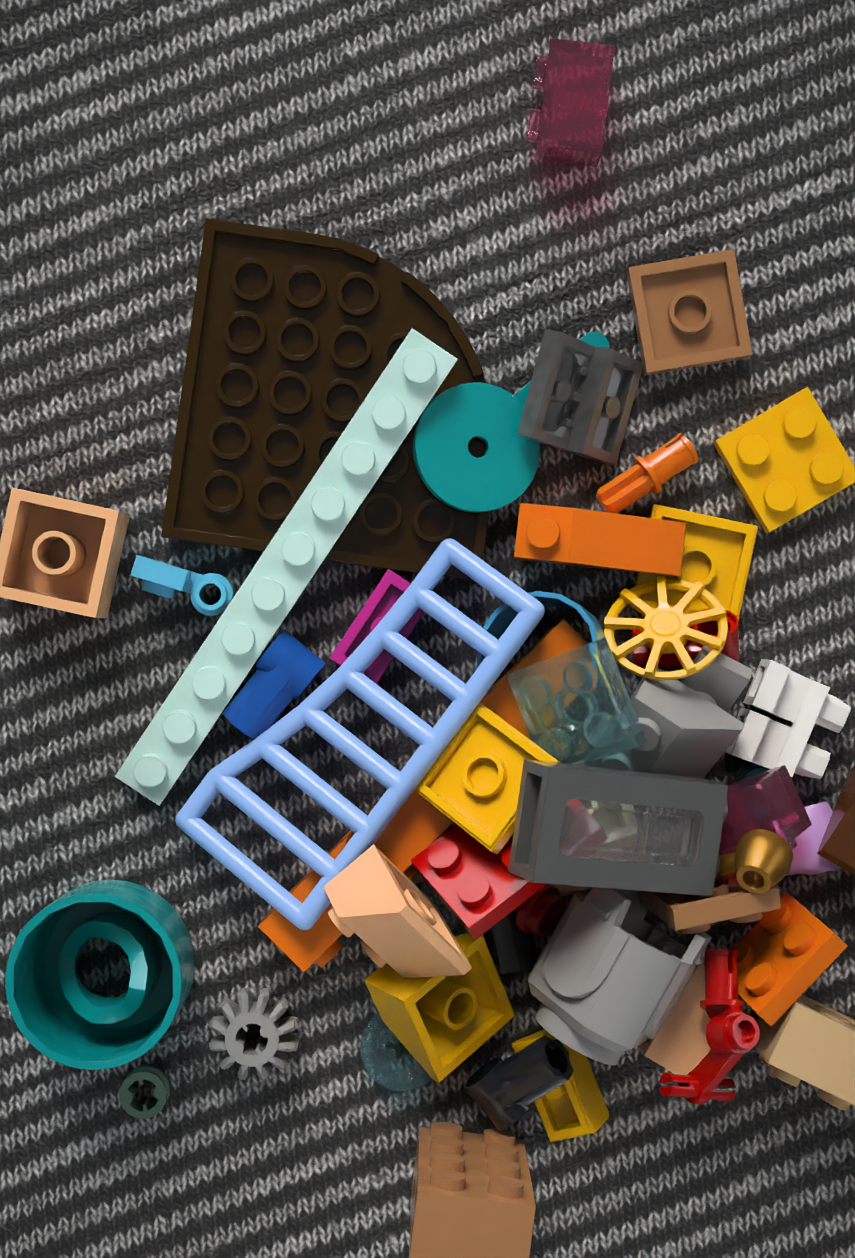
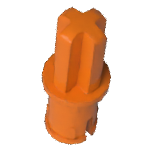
M679 433L646 457L637 456L634 458V466L598 489L596 495L598 502L606 512L617 514L650 491L654 494L662 491V484L699 461L698 454L687 437Z

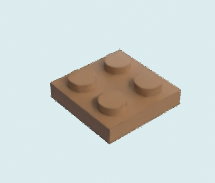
M734 249L628 267L626 273L644 376L745 359L753 355Z
M736 875L715 879L713 896L639 891L641 904L675 931L683 934L705 932L711 928L710 923L730 920L735 923L754 922L763 917L762 912L781 909L778 886L774 885L764 893H752L740 886Z

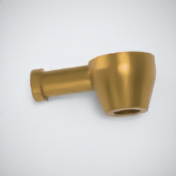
M763 829L751 830L741 837L735 853L720 855V870L715 879L736 875L738 883L745 890L752 893H764L781 881L788 873L793 862V851L788 842L780 835Z

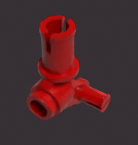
M727 949L704 951L705 1000L700 1001V1008L706 1010L710 1018L705 1034L711 1050L687 1075L663 1073L659 1083L672 1084L671 1086L659 1087L663 1096L686 1097L689 1103L701 1105L705 1104L708 1100L731 1102L734 1099L736 1091L718 1089L736 1088L732 1079L723 1078L744 1053L749 1052L758 1043L760 1037L757 1022L753 1017L742 1012L741 1009H744V1001L738 1000L737 959L739 956L737 951H729Z

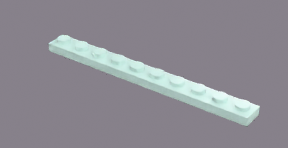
M413 328L410 330L115 775L116 778L160 806L457 362V358Z

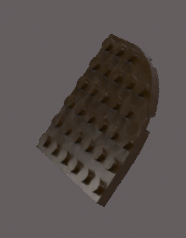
M206 218L161 537L264 552L412 328L458 359L431 401L442 392L460 384L486 383L484 372L476 353L454 316L436 295L409 272H404L391 262L379 257V254L365 247L342 239L314 233ZM416 422L324 560L419 573L440 543L445 539L456 540L483 560L490 511L475 513L455 509L440 501L428 490L419 476L413 456V437ZM472 438L468 443V450L472 456L481 458L485 454L486 446L481 439ZM453 565L450 566L443 576L474 581Z

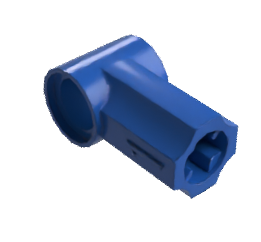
M284 630L255 665V668H257L256 672L222 714L237 729L254 740L278 720L293 698L297 700L325 667L326 663Z

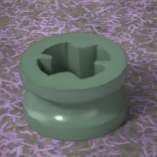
M142 1065L134 1068L127 1075L119 1090V1100L122 1108L128 1115L137 1119H148L156 1116L168 1100L170 1082L167 1075L155 1066ZM138 1080L140 1086H142L146 1080L151 1081L156 1086L152 1094L158 1100L151 1103L150 1098H147L144 1104L138 1102L134 1098L138 1089L132 1083Z

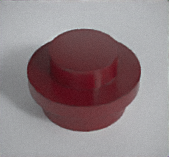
M547 884L517 907V927L526 934L535 933L539 937L551 933L566 909V903L560 898L559 890L553 885Z

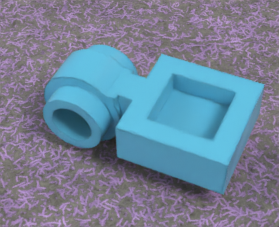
M136 555L130 576L144 580L142 590L173 599L175 589L190 593V599L194 608L207 616L222 615L235 596L233 584L223 575L216 573L202 575ZM211 585L218 586L221 591L220 600L214 605L209 604L205 599V591Z

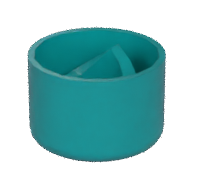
M100 880L83 884L63 894L37 913L16 938L9 954L5 973L6 998L11 1015L27 1041L53 1061L65 1066L85 1070H102L124 1065L150 1050L162 1038L184 1005L190 992L194 975L193 945L188 930L179 914L164 898L152 890L139 884L121 880ZM97 937L110 940L120 945L127 954L131 975L126 994L118 997H101L91 993L82 984L77 973V957L81 947L88 940Z

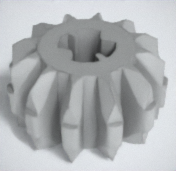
M242 988L239 991V1005L233 1000L225 998L219 1005L224 1016L212 1017L209 1028L220 1034L211 1039L209 1043L210 1050H227L219 1066L225 1070L235 1061L241 1064L238 1071V1078L240 1080H246L251 1067L256 1068L257 1075L261 1080L269 1078L270 1063L276 1068L284 1070L289 1063V1059L284 1051H296L299 1045V1039L288 1034L298 1028V1017L289 1016L281 1018L289 1006V1001L283 998L273 1007L267 1004L271 996V990L268 988L262 989L257 1002L253 1001L252 994L248 988ZM250 1024L261 1026V1038L258 1043L248 1041L249 1032L247 1031Z

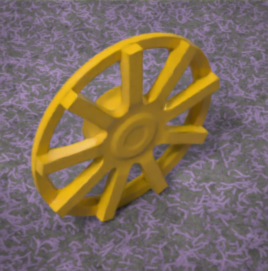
M665 575L656 576V580L642 583L630 590L627 588L623 589L620 592V597L614 602L604 619L605 641L613 658L628 671L653 680H676L703 670L720 654L728 634L725 608L710 592L705 590L704 584L698 581L693 584L683 580L665 579ZM667 591L686 593L676 606L670 607L668 605ZM657 592L658 608H651L639 597ZM697 598L710 608L709 610L688 615L684 614ZM630 605L645 618L618 617L623 609ZM708 621H717L718 635L714 637L691 629L690 626ZM630 629L642 631L639 635L617 647L614 638L615 630ZM687 640H691L710 648L711 651L701 661L694 664L684 645ZM647 644L651 649V653L645 669L633 664L626 658L629 653ZM675 652L683 669L671 672H657L661 654Z

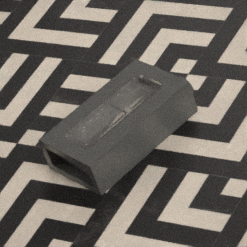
M524 759L508 872L532 883L713 896L715 878L720 870L719 847L722 826L728 814V802L726 799L728 785L700 777Z

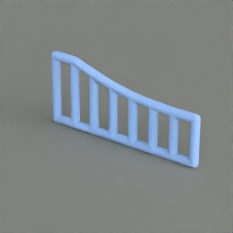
M443 540L409 587L378 625L329 678L296 708L206 774L176 815V825L298 929L308 930L312 928L331 903L324 890V886L377 841L542 619L545 613L543 604L456 540ZM451 565L455 566L518 613L499 640L432 591ZM418 608L422 609L485 657L466 684L399 634L400 630ZM384 649L453 701L434 727H431L363 674ZM348 689L420 746L403 769L399 771L325 713L324 710ZM307 725L387 790L369 815H366L284 749L281 744ZM264 759L349 828L354 835L337 858L334 859L235 777L259 760ZM219 793L322 877L303 903L201 819Z

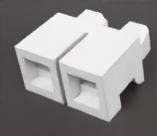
M761 659L743 703L786 721V724L774 721L752 710L741 708L737 719L745 725L725 752L789 777H793L794 773L801 776L821 779L830 760L831 753L808 744V739L815 724L840 733L851 707L835 696L828 694L830 687L806 678L773 660Z

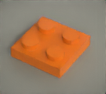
M786 893L780 899L781 909L764 912L761 920L741 941L736 942L728 949L729 951H737L739 956L737 959L738 994L771 1027L848 947L831 929L789 893Z

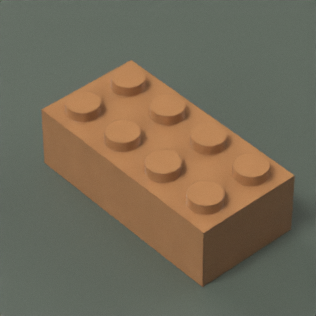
M450 1122L431 1123V1128L419 1126L411 1188L409 1258H529L536 1204L524 1139H516L515 1133L504 1129L498 1130L497 1128L485 1129L484 1134L462 1132V1126Z

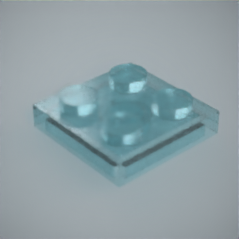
M606 637L506 674L531 740L561 763L587 764L636 748L647 741L639 725L638 717Z

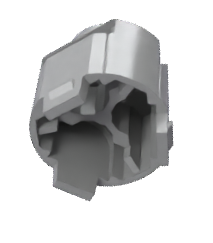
M593 887L589 893L582 891L574 892L528 976V983L531 994L542 1002L535 1015V1019L548 1033L573 1050L595 1061L607 1065H617L624 1051L637 1047L649 1038L654 1039L660 1032L697 965L703 963L704 951L712 937L704 932L697 933L689 947L686 948L677 940L644 920L648 908L640 903L639 891Z

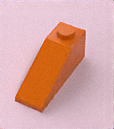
M520 503L514 557L521 561L680 577L686 523L578 508Z

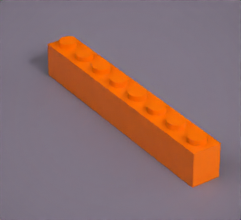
M559 619L492 687V690L484 695L480 703L531 741H534L540 734L548 740L567 722L569 716L564 710L578 696L586 702L602 687L597 683L595 677L593 648L564 619ZM414 790L374 845L401 872L411 879L417 871L410 860L453 828L451 826L453 821ZM350 830L328 854L336 859L354 833ZM311 869L289 892L303 903L322 877ZM331 903L313 927L308 930L298 929L274 908L263 917L258 925V928L303 972L314 962L322 968L343 947V944L338 940L343 933L335 926L328 915V911L333 908Z

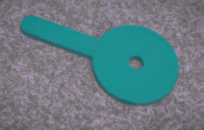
M599 332L587 333L579 339L595 347L610 349L609 341ZM531 380L514 395L492 384L478 382L460 384L442 392L427 405L419 417L414 431L413 456L423 483L440 501L461 511L480 513L504 507L525 492L535 476L540 459V443L516 435ZM472 438H479L485 443L486 451L481 458L472 456L468 450V443Z

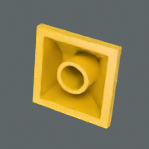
M470 933L454 936L472 967L464 975L403 978L387 963L382 968L379 967L364 980L382 1021L430 1077L439 1083L515 1016L483 935L476 940Z

